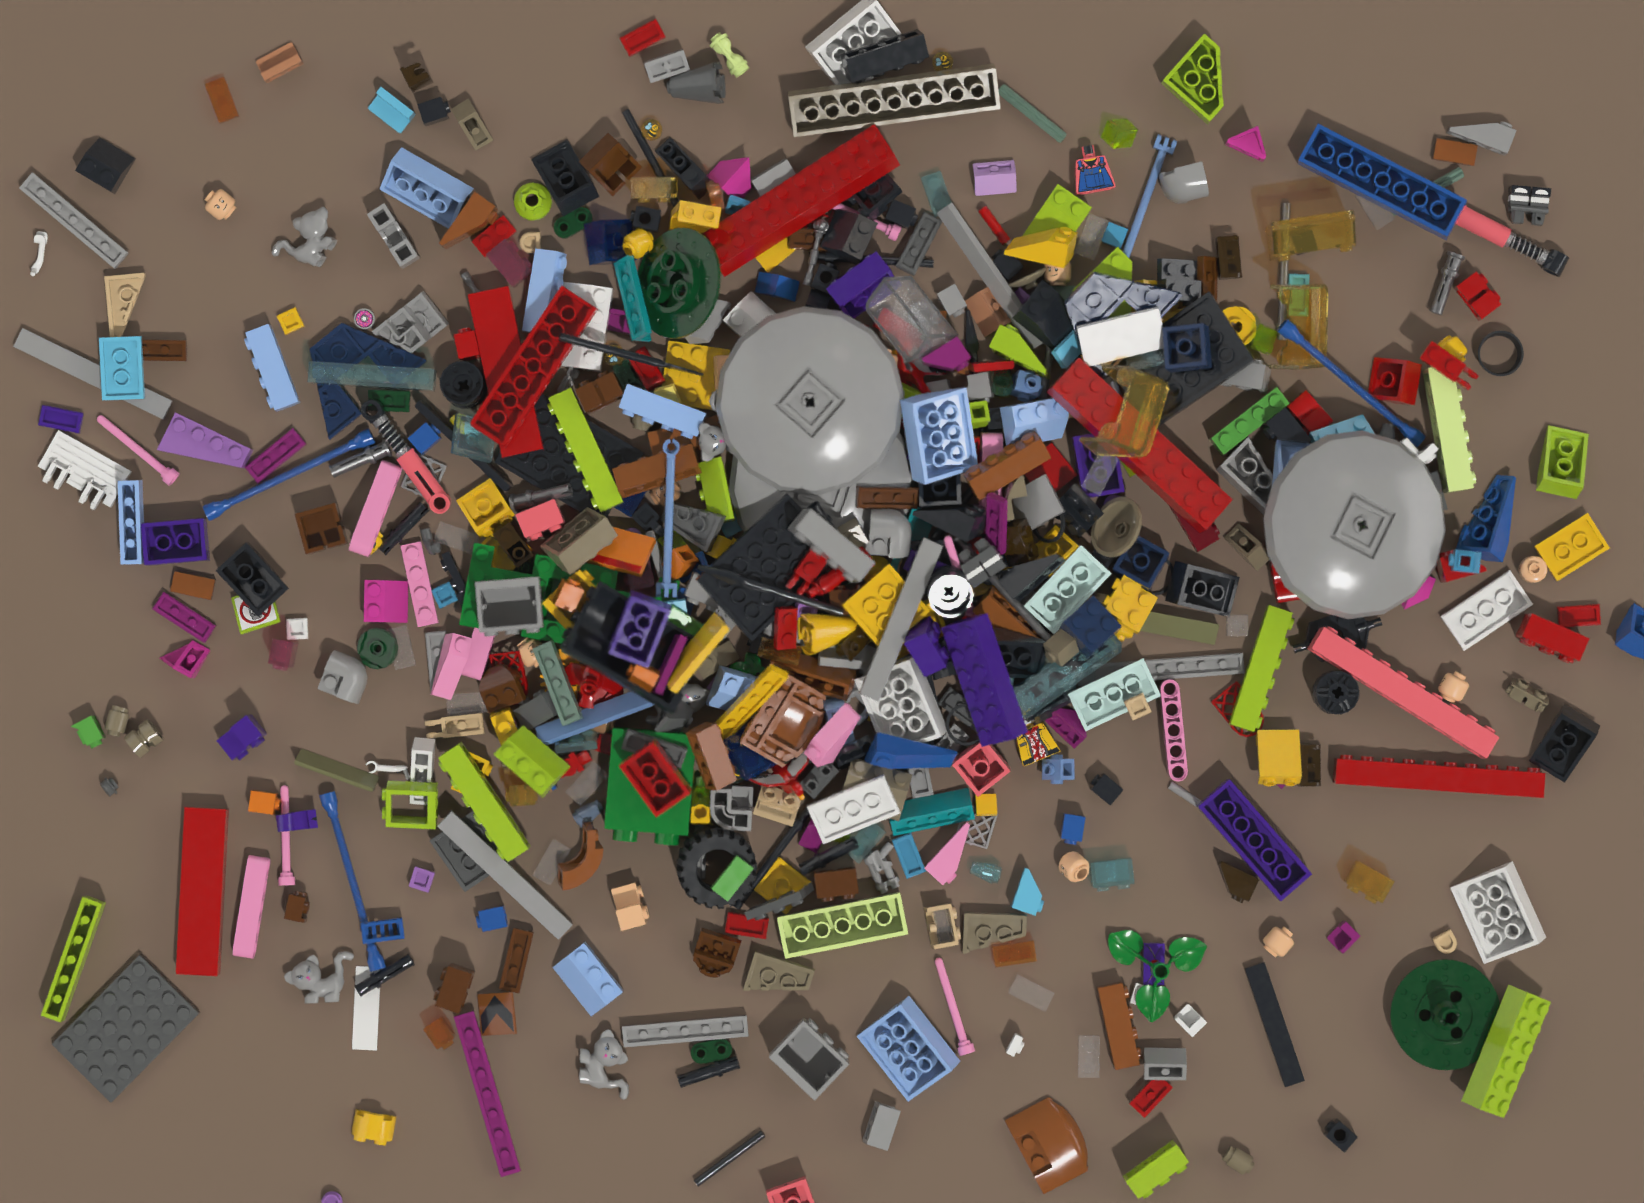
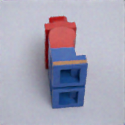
M587 749L577 755L575 752H572L568 755L570 758L563 759L570 768L561 779L565 776H572L577 771L580 773L585 770L584 765L593 760ZM556 784L549 791V793L558 788Z

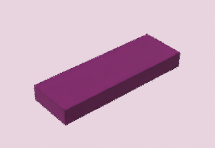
M292 428L245 466V469L259 484L307 444L296 430Z
M990 492L987 494L985 539L991 546L995 545L999 554L1003 555L1006 553L1008 499Z
M166 592L161 594L152 608L203 643H206L216 628L215 624Z
M674 635L659 668V677L651 693L655 695L663 694L687 641L686 637Z

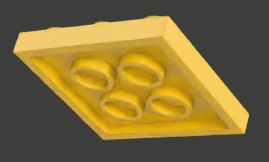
M668 341L666 363L703 373L704 375L699 376L664 368L663 378L666 382L662 383V386L674 383L683 405L712 410L709 399L715 391L713 357L729 355L730 350Z
M890 564L882 568L842 604V607L877 647L905 582ZM922 601L919 603L909 630L930 612Z

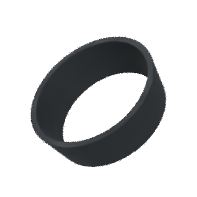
M1507 331L1489 333L1483 338L1478 348L1480 365L1485 371L1495 376L1512 374L1520 367L1523 361L1524 351L1520 340L1514 334ZM1494 336L1508 338L1514 343L1517 350V359L1514 366L1503 373L1489 371L1485 368L1480 358V349L1483 343Z

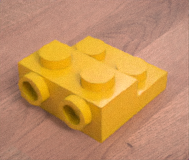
M491 478L456 500L480 538L491 536L495 532L494 529L496 527L506 525L515 516Z
M1123 575L1120 579L1116 578L1111 587L1114 591L1111 596L1107 595L1102 605L1120 625L1138 634L1158 597L1141 588V584Z

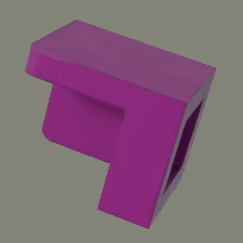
M610 308L607 329L609 331L630 334L625 311Z
M1343 920L1327 936V940L1344 954L1360 935Z

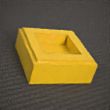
M296 307L277 315L285 335L305 327Z
M975 794L976 816H997L996 794H981L979 797Z

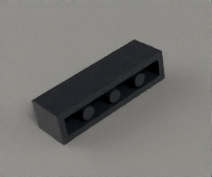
M916 29L840 54L846 78L851 83H861L866 80L865 78L871 76L879 77L889 70H901L904 68V65L910 63L919 64L924 61L923 59L929 57L924 34Z

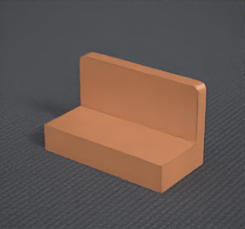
M292 42L256 60V64L266 83L304 64Z
M988 287L965 300L968 310H970L984 337L996 331L1000 324L1005 326L1011 322Z

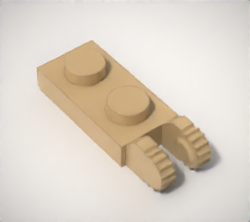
M483 713L442 717L438 720L425 721V726L441 724L442 732H430L426 734L427 738H451L485 734Z

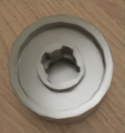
M149 719L142 722L138 726L137 731L132 730L124 736L129 747L140 758L150 751L151 746L156 747L164 740L162 734Z

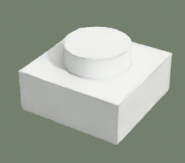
M1017 1033L1013 1035L1006 1049L1007 1054L1013 1057L1016 1053L1020 1054L1025 1044L1022 1042L1023 1037Z

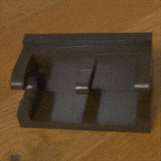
M420 63L400 68L412 92H416L433 83L428 73L424 72L423 68H419L421 66Z
M1239 236L1217 237L1215 240L1219 280L1242 278Z
M1300 744L1302 777L1300 784H1297V786H1321V744Z

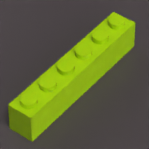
M572 388L549 397L548 409L551 415L556 414L559 422L555 424L560 434L564 433L567 441L564 443L568 452L574 453L576 460L573 463L577 471H582L585 477L582 483L586 491L591 490L593 498L590 500L594 509H599L602 513L624 503Z
M1271 605L1266 607L1229 725L1250 732H1255V729L1260 728L1262 717L1259 716L1261 710L1267 707L1269 698L1266 695L1268 689L1272 690L1275 678L1272 676L1274 670H1278L1282 658L1279 655L1281 649L1285 650L1288 638L1285 636L1287 630H1291L1295 619L1292 618V612Z
M460 742L438 757L440 768L443 772H448L452 778L450 779L452 786L456 790H460L463 795L461 798L464 804L472 808L476 822L484 826L486 837L490 842L494 841L498 847L496 851L501 859H506L509 862L528 850L531 846L464 744Z
M90 896L82 897L41 1016L57 1022L65 1021L106 902Z

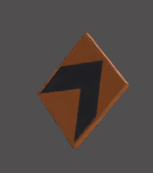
M513 992L477 994L481 1035L517 1034Z

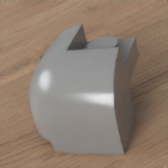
M1202 161L1174 168L1170 172H1162L1158 176L1164 195L1172 202L1183 204L1209 195Z
M871 508L868 553L870 555L889 556V558L909 556L911 523L907 517L898 510Z
M334 650L327 661L317 689L343 700L359 704L368 680L366 668L358 659Z
M731 783L718 791L711 790L710 812L715 823L721 826L722 829L751 831L753 786L733 785Z

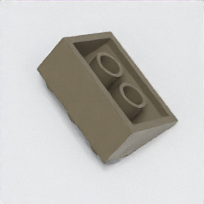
M587 507L541 544L540 547L561 570L571 575L577 572L585 562L593 559L602 548L610 545L618 535L605 516Z
M861 759L851 761L843 790L884 774L900 809V814L889 819L899 821L912 774L872 765Z

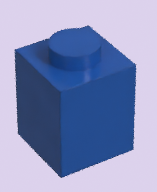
M425 422L407 439L424 455L442 438L439 436L440 430L433 424L429 425Z
M1064 813L1060 838L1065 839L1064 843L1076 845L1077 841L1082 842L1085 816Z
M504 905L478 911L479 915L476 916L477 926L482 928V932L509 926Z

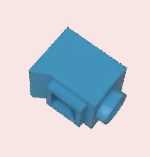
M1453 550V554L1450 553L1448 566H1451V571L1477 574L1480 570L1482 552ZM1461 556L1471 557L1470 567L1460 566Z

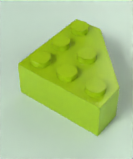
M1203 34L1163 79L1161 84L1207 125L1223 108L1224 104L1220 47L1206 34Z
M1116 247L1072 292L1093 271L1132 280V261L1119 247ZM1124 300L1107 319L1131 313V306Z

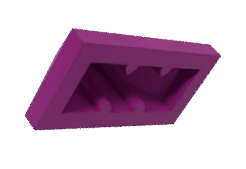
M1060 708L1052 712V717L1044 720L1074 749L1087 737L1086 731L1075 710Z
M811 818L798 844L817 853L822 840Z

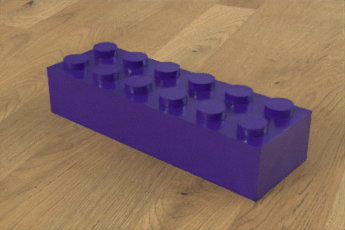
M988 613L958 620L942 627L941 629L981 746L1012 740L1027 733L1028 730Z
M1226 779L1196 805L1277 900L1282 901L1312 875L1230 779Z

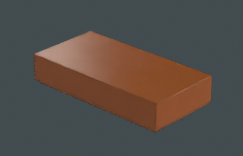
M1436 138L1432 159L1474 166L1478 145Z
M174 571L170 592L212 600L216 580Z

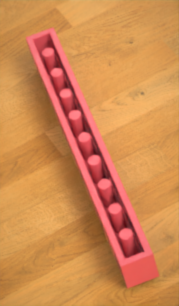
M1332 627L1319 628L1307 648L1309 651L1339 670L1351 675L1355 680L1479 758H1488L1499 739L1494 734L1496 732L1494 729L1487 725L1482 727L1477 723L1478 720L1469 714L1467 716L1460 713L1461 709L1456 705L1444 703L1442 701L1443 697L1434 692L1432 694L1425 691L1426 687L1417 681L1414 683L1407 679L1408 675L1399 670L1395 672L1390 669L1391 665L1386 661L1374 659L1372 657L1373 653L1364 648L1360 650L1355 647L1356 643L1347 637L1341 638L1337 635L1338 631Z

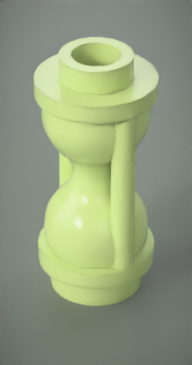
M718 33L711 38L712 43L710 47L717 53L725 55L727 59L726 65L731 75L734 74L737 78L749 69L747 60L731 51V42L726 33L723 35Z

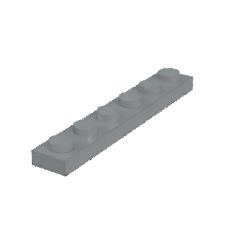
M33 172L19 187V189L114 269L129 254Z
M747 1015L622 1026L624 1047L749 1037Z

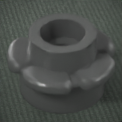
M105 777L104 781L100 783L102 789L109 797L114 793L117 794L116 789L119 787L112 778L108 780Z

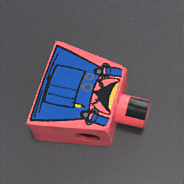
M1094 145L1081 147L1083 159L1075 161V196L1115 189V182L1105 155L1095 156Z

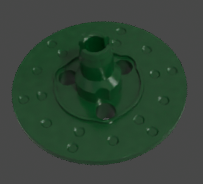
M676 228L665 232L653 242L652 251L644 255L638 271L651 330L660 336L672 339L691 335L707 321L716 305L721 284L720 263L711 242L696 230Z
M1434 960L1410 971L1396 988L1390 1007L1391 1027L1399 1046L1414 1061L1436 1070H1456L1469 1066L1478 1060L1500 1007V1002L1491 982L1473 966L1457 960ZM1457 990L1460 997L1457 1001L1453 1002L1450 999V994ZM1427 1009L1429 1012L1428 1018L1420 1020L1419 1012ZM1452 1012V1020L1449 1022H1445L1444 1019L1446 1017V1014ZM1459 1027L1460 1035L1453 1038L1450 1034L1451 1029Z

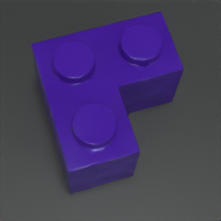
M930 616L920 620L908 630L904 641L905 646L924 677L946 668L949 658L946 648L941 647L938 642L941 629L936 621L933 622Z
M246 715L230 727V730L220 737L217 742L231 760L237 758L240 761L249 754L247 750L250 747L256 748L265 741L263 737L267 733L253 715Z

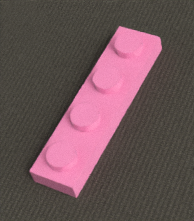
M422 542L402 545L401 551L417 626L422 627L439 623Z

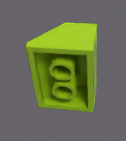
M722 457L713 458L707 462H700L702 473L697 474L696 479L702 483L703 489H699L701 502H706L707 509L704 510L726 516L723 523L735 521Z
M524 725L511 735L494 753L499 761L542 798L545 797L570 768L564 760Z
M1172 1140L1123 1175V1178L1138 1199L1141 1197L1145 1199L1154 1192L1152 1189L1157 1185L1163 1186L1171 1180L1170 1176L1172 1174L1183 1172L1187 1168L1186 1164L1189 1161L1174 1140Z

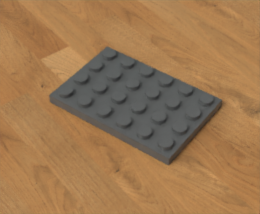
M139 955L52 1045L112 1103L200 1012L142 955Z

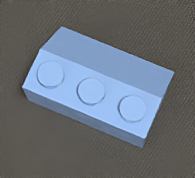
M1052 397L1000 407L1006 445L1017 442L1023 435L1033 431L1039 435L1043 442L1062 438L1069 419L1068 411Z
M719 665L706 705L726 711L758 676Z
M586 942L552 967L590 1016L597 1013L624 991Z

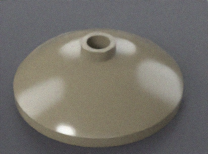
M1116 497L1108 501L1101 508L1104 514L1092 526V544L1095 550L1103 556L1116 557L1125 553L1132 547L1139 536L1142 525L1141 510L1134 500L1127 497Z

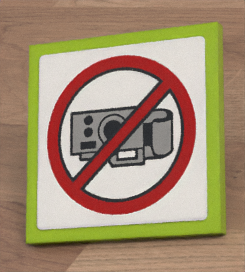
M239 596L231 598L241 635L281 622L276 602L258 617Z

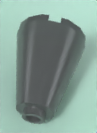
M713 62L670 77V81H667L668 94H671L673 98L716 104L724 103L721 98H725L726 85L725 76L720 75L719 69H723L721 63Z

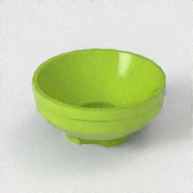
M533 182L527 183L516 192L514 206L521 217L535 221L542 219L548 214L552 206V198L547 188L543 185ZM535 194L538 197V203L535 206L527 205L526 198L528 195Z

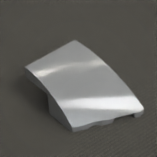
M423 291L372 332L375 335H380L390 340V343L399 345L404 350L413 353L449 323Z
M717 300L707 321L697 331L685 337L689 344L709 343L714 336L715 330L722 323L721 318L726 310H730L731 303Z
M1047 474L1025 485L1027 496L1013 498L1014 519L1027 518L1032 530L1065 512Z

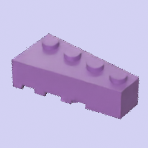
M176 412L157 450L243 469H245L253 452L252 449Z

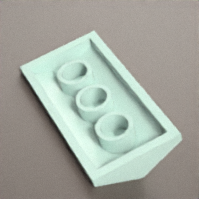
M1080 545L1029 599L1024 607L1055 634L1062 623L1082 606L1111 573Z
M1143 658L1068 693L1085 731L1128 712L1124 701L1143 692L1147 702L1161 695Z

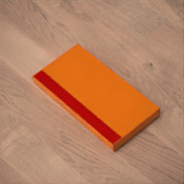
M613 527L618 536L613 539L610 545L602 548L593 559L588 560L587 563L641 577L655 546V538Z

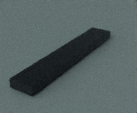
M419 400L414 405L421 414L503 491L510 490L513 484L424 400Z
M1265 962L1244 968L1284 1087L1305 1081Z

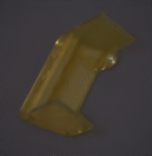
M1354 210L1274 221L1265 228L1270 261L1278 258V262L1291 260L1290 256L1295 254L1334 248L1340 249V252L1353 251V248L1356 246Z
M1271 284L1270 289H1279L1278 299L1283 305H1287V319L1296 325L1300 334L1304 336L1303 338L1310 345L1312 344L1316 350L1318 349L1327 358V286L1325 284ZM1286 339V346L1281 347L1277 352L1278 364H1269V369L1301 370L1324 367L1322 363L1302 348L1300 344H1296L1289 339Z
M1103 365L1102 370L1121 386L1127 387L1116 423L1105 424L1100 429L1098 438L1080 437L1079 441L1098 456L1143 457L1151 450L1169 391V385L1162 378L1131 366Z

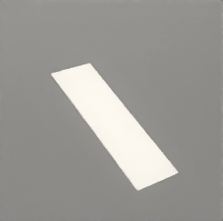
M356 966L355 985L369 978L371 973L375 974L381 969L370 972L369 967ZM376 987L360 997L355 989L352 1049L377 1050L380 988Z

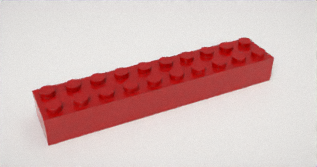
M873 124L721 221L717 229L710 228L702 234L713 245L719 259L721 273L726 277L900 166V163L876 125Z
M1080 358L1076 359L1047 391L1053 399L1199 533L1207 530L1233 500Z

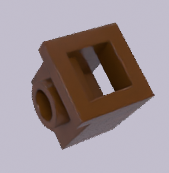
M295 890V894H289L284 919L301 923L307 922L304 914H308L310 902H307L308 896L306 892Z

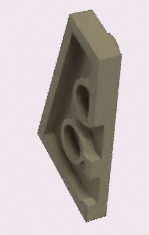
M964 912L962 953L965 954L996 943L1025 937L1027 914Z
M755 950L743 991H769L775 989L809 990L815 969Z

